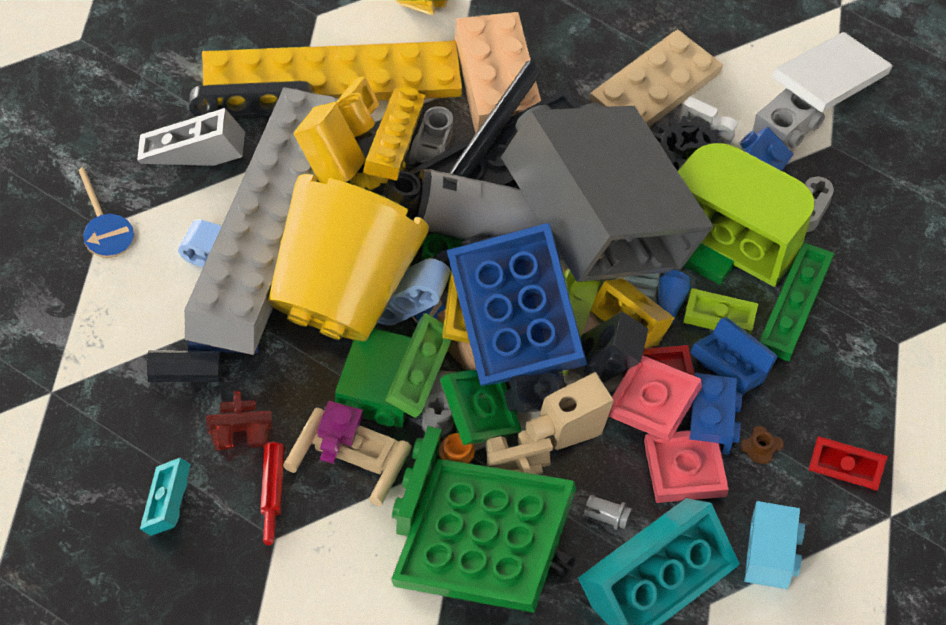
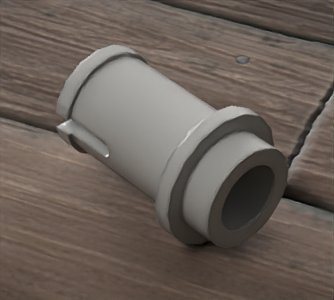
M590 495L586 504L588 509H585L584 517H590L614 525V530H619V528L626 529L628 527L632 508L627 507V503L622 502L619 505L595 497V495Z

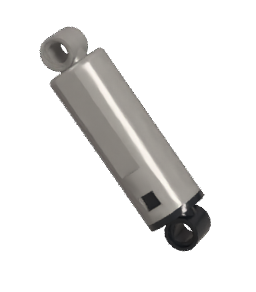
M426 168L420 171L418 178L410 172L400 171L397 181L388 179L382 197L408 209L406 217L409 216L413 221L415 217L422 218L429 226L428 232L463 240L476 234H480L481 238L488 235L494 238L542 225L521 189ZM558 252L560 260L564 261L560 253Z

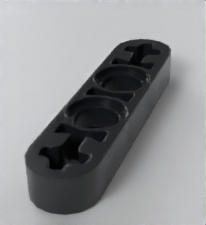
M306 81L202 85L195 87L189 93V109L196 117L224 108L232 117L269 116L275 108L283 87L314 94L315 90ZM266 94H272L278 98L270 104L263 103L260 100ZM232 96H241L245 99L240 105H232L227 100ZM217 98H221L222 105H218ZM207 99V105H201L200 100Z

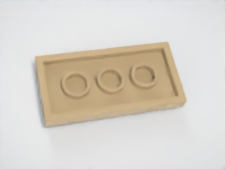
M677 29L590 93L589 101L591 103H600L603 107L634 105L648 127H650L689 98V96L721 74L723 64Z

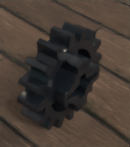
M681 116V121L678 123L671 118L669 119L668 127L662 124L659 126V132L655 133L654 136L677 171L698 148L713 143L724 144L723 139H718L719 130H709L710 122L701 125L698 124V117H695L692 122H688L685 116Z

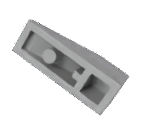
M224 108L141 134L137 161L140 164L218 165L243 157L245 131Z

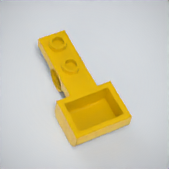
M365 76L354 79L337 102L314 107L293 133L320 183L327 184L329 178L348 182L366 161L355 137L366 133L375 125L371 114L378 107L379 102Z

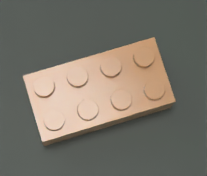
M518 12L456 18L455 41L458 62L475 134L523 65L530 60ZM536 82L512 116L541 101Z

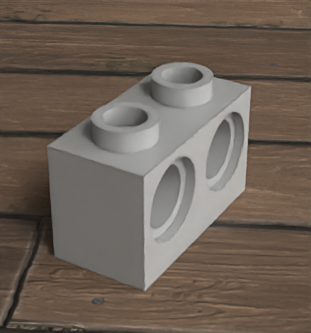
M786 88L756 114L753 131L757 133L769 127L789 149L791 147L795 149L801 144L809 131H816L822 125L825 115Z

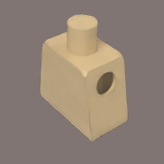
M596 372L548 395L544 399L539 417L526 422L527 433L533 442L549 438L553 448L556 450L598 437L603 433L614 400Z

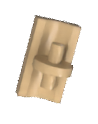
M523 430L518 434L519 446L511 448L508 447L505 437L491 438L487 440L486 467L536 475L543 474L542 467L550 466V451L553 446L549 438L533 442L527 430Z

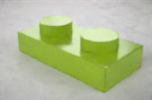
M691 288L683 323L715 330L719 320L727 317L751 335L758 303Z

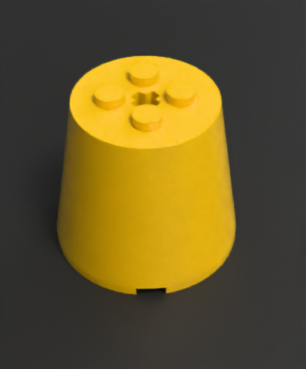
M299 175L295 182L267 301L272 307L288 315L287 319L295 324L305 327L308 324L321 329L320 333L340 340L342 336L353 340L366 341L426 238L429 226L422 218L415 217L413 221L406 217L408 209L366 189L329 178L327 184L317 182L318 177L315 175Z

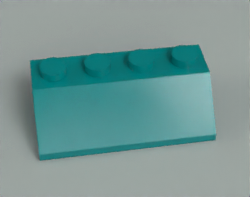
M686 498L579 576L578 580L593 610L608 625H661L738 567L740 563L712 503Z

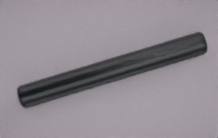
M529 60L523 65L453 165L449 174L470 177L540 76L541 66Z

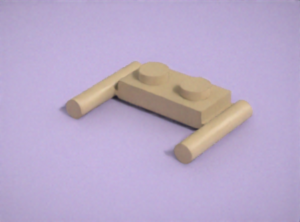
M320 408L313 410L283 464L286 470L290 472L297 471L311 444H315V450L323 451L320 450L323 438L317 437V430L324 410ZM359 426L352 446L341 443L337 458L381 475L369 501L376 506H382L412 446L406 441L398 442L393 438Z

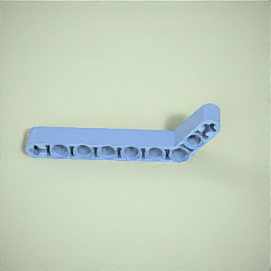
M204 220L193 221L179 246V255L191 264L204 267L221 229V225ZM426 259L408 268L377 323L389 326L395 325L439 303L451 275L450 268L436 259Z

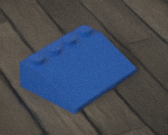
M549 223L447 250L481 386L509 382V379L514 376L544 374L548 372L559 373L588 365L554 235Z

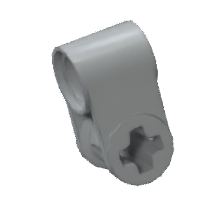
M432 107L426 111L418 134L412 143L409 156L410 164L424 163L449 150L452 142L453 115L448 109Z
M439 370L424 405L422 429L424 432H426L428 426L442 429L441 438L448 436L454 427V418L440 378L448 373L455 372Z

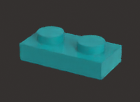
M178 458L156 467L140 530L152 536L175 527L180 516L179 509L183 493L187 488V477L191 464L182 458Z

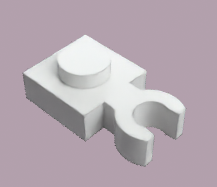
M689 96L684 103L682 116H685L688 122H692L695 117L699 119L698 124L703 125L706 122H710L709 130H719L718 139H723L726 144H730L735 136L733 131L738 124L736 120L730 117L718 116L717 108Z

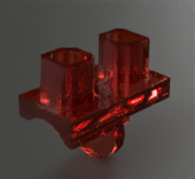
M233 391L234 401L220 402V413H235L206 415L207 434L211 433V439L216 451L234 448V431H247L248 447H264L267 444L268 429H272L271 410L242 413V411L256 410L255 400L241 401L240 391Z

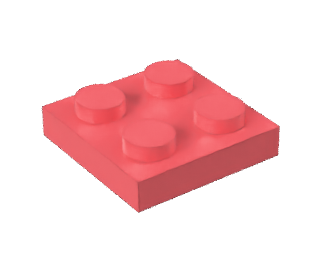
M642 355L641 362L627 371L613 394L612 398L614 401L608 417L670 442L702 387L701 379Z
M690 431L675 432L670 442L651 434H645L644 445L656 503L683 501L686 498L696 500L727 497L729 488L719 443L689 440Z

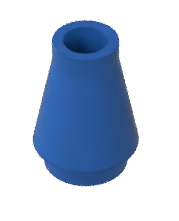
M671 270L670 272H665L664 276L659 278L657 304L673 317H676L691 291L689 276L683 272Z

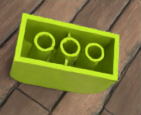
M713 143L698 148L678 170V173L713 225V228L701 243L732 259L734 265L776 287L793 265L798 251L803 245L814 210V198L811 191L796 178L732 145Z

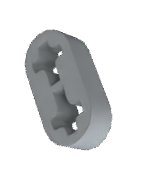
M820 176L812 177L805 183L812 195L817 191H821L818 198H814V210L807 232L814 230L818 226L830 205L834 191L833 184L828 179Z

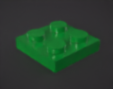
M477 369L448 373L440 378L463 446L486 442L488 439L499 436L505 438L513 437L522 432L516 412H509L504 397V392L507 391L505 382L481 386Z

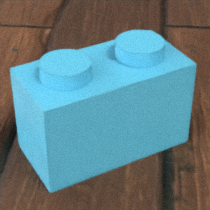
M756 502L751 519L744 582L788 589L792 576H799L802 555L796 554V544L802 545L805 524L799 523L800 508Z

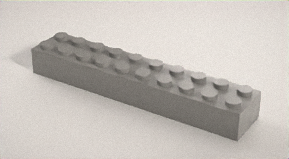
M283 87L184 309L185 340L254 355L273 309L267 300L295 182L299 175H315L293 133L314 107L337 102L339 98Z

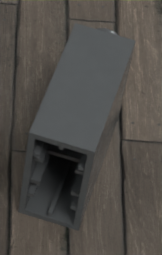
M594 102L572 109H551L548 105L533 107L518 119L516 123V130L518 132L501 157L541 224H550L557 250L577 282L665 273L671 270L680 271L713 228L705 212L634 105L603 107L600 103Z

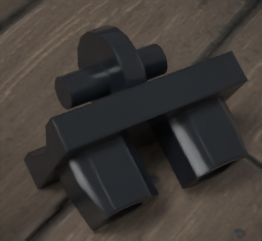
M563 372L514 376L509 379L511 389L504 392V397L509 412L541 411L544 399L548 395L566 387L567 384L564 382Z

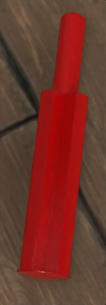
M270 442L264 445L261 514L265 515L263 543L266 545L274 543L275 519L281 512L285 446L278 442Z

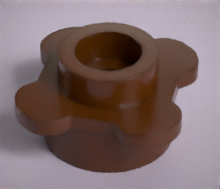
M763 426L754 427L752 435L741 442V449L747 453L748 457L752 461L762 464L770 463L775 452L783 448V440L780 437L772 436Z

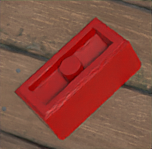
M818 436L808 470L878 491L887 456Z

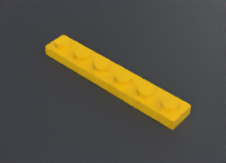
M410 87L394 88L366 158L363 173L397 181L422 112L426 95L420 94L416 89Z

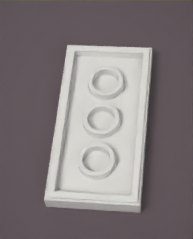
M842 32L775 68L772 78L814 108L823 112L888 75L893 65L845 32Z

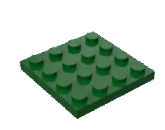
M437 459L391 578L393 586L534 613L576 492L575 481Z

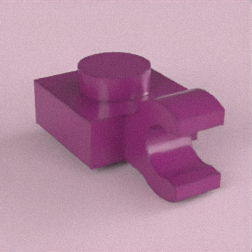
M328 401L317 430V437L323 438L320 450H323L320 456L321 461L334 464L341 443L352 446L362 420V409Z

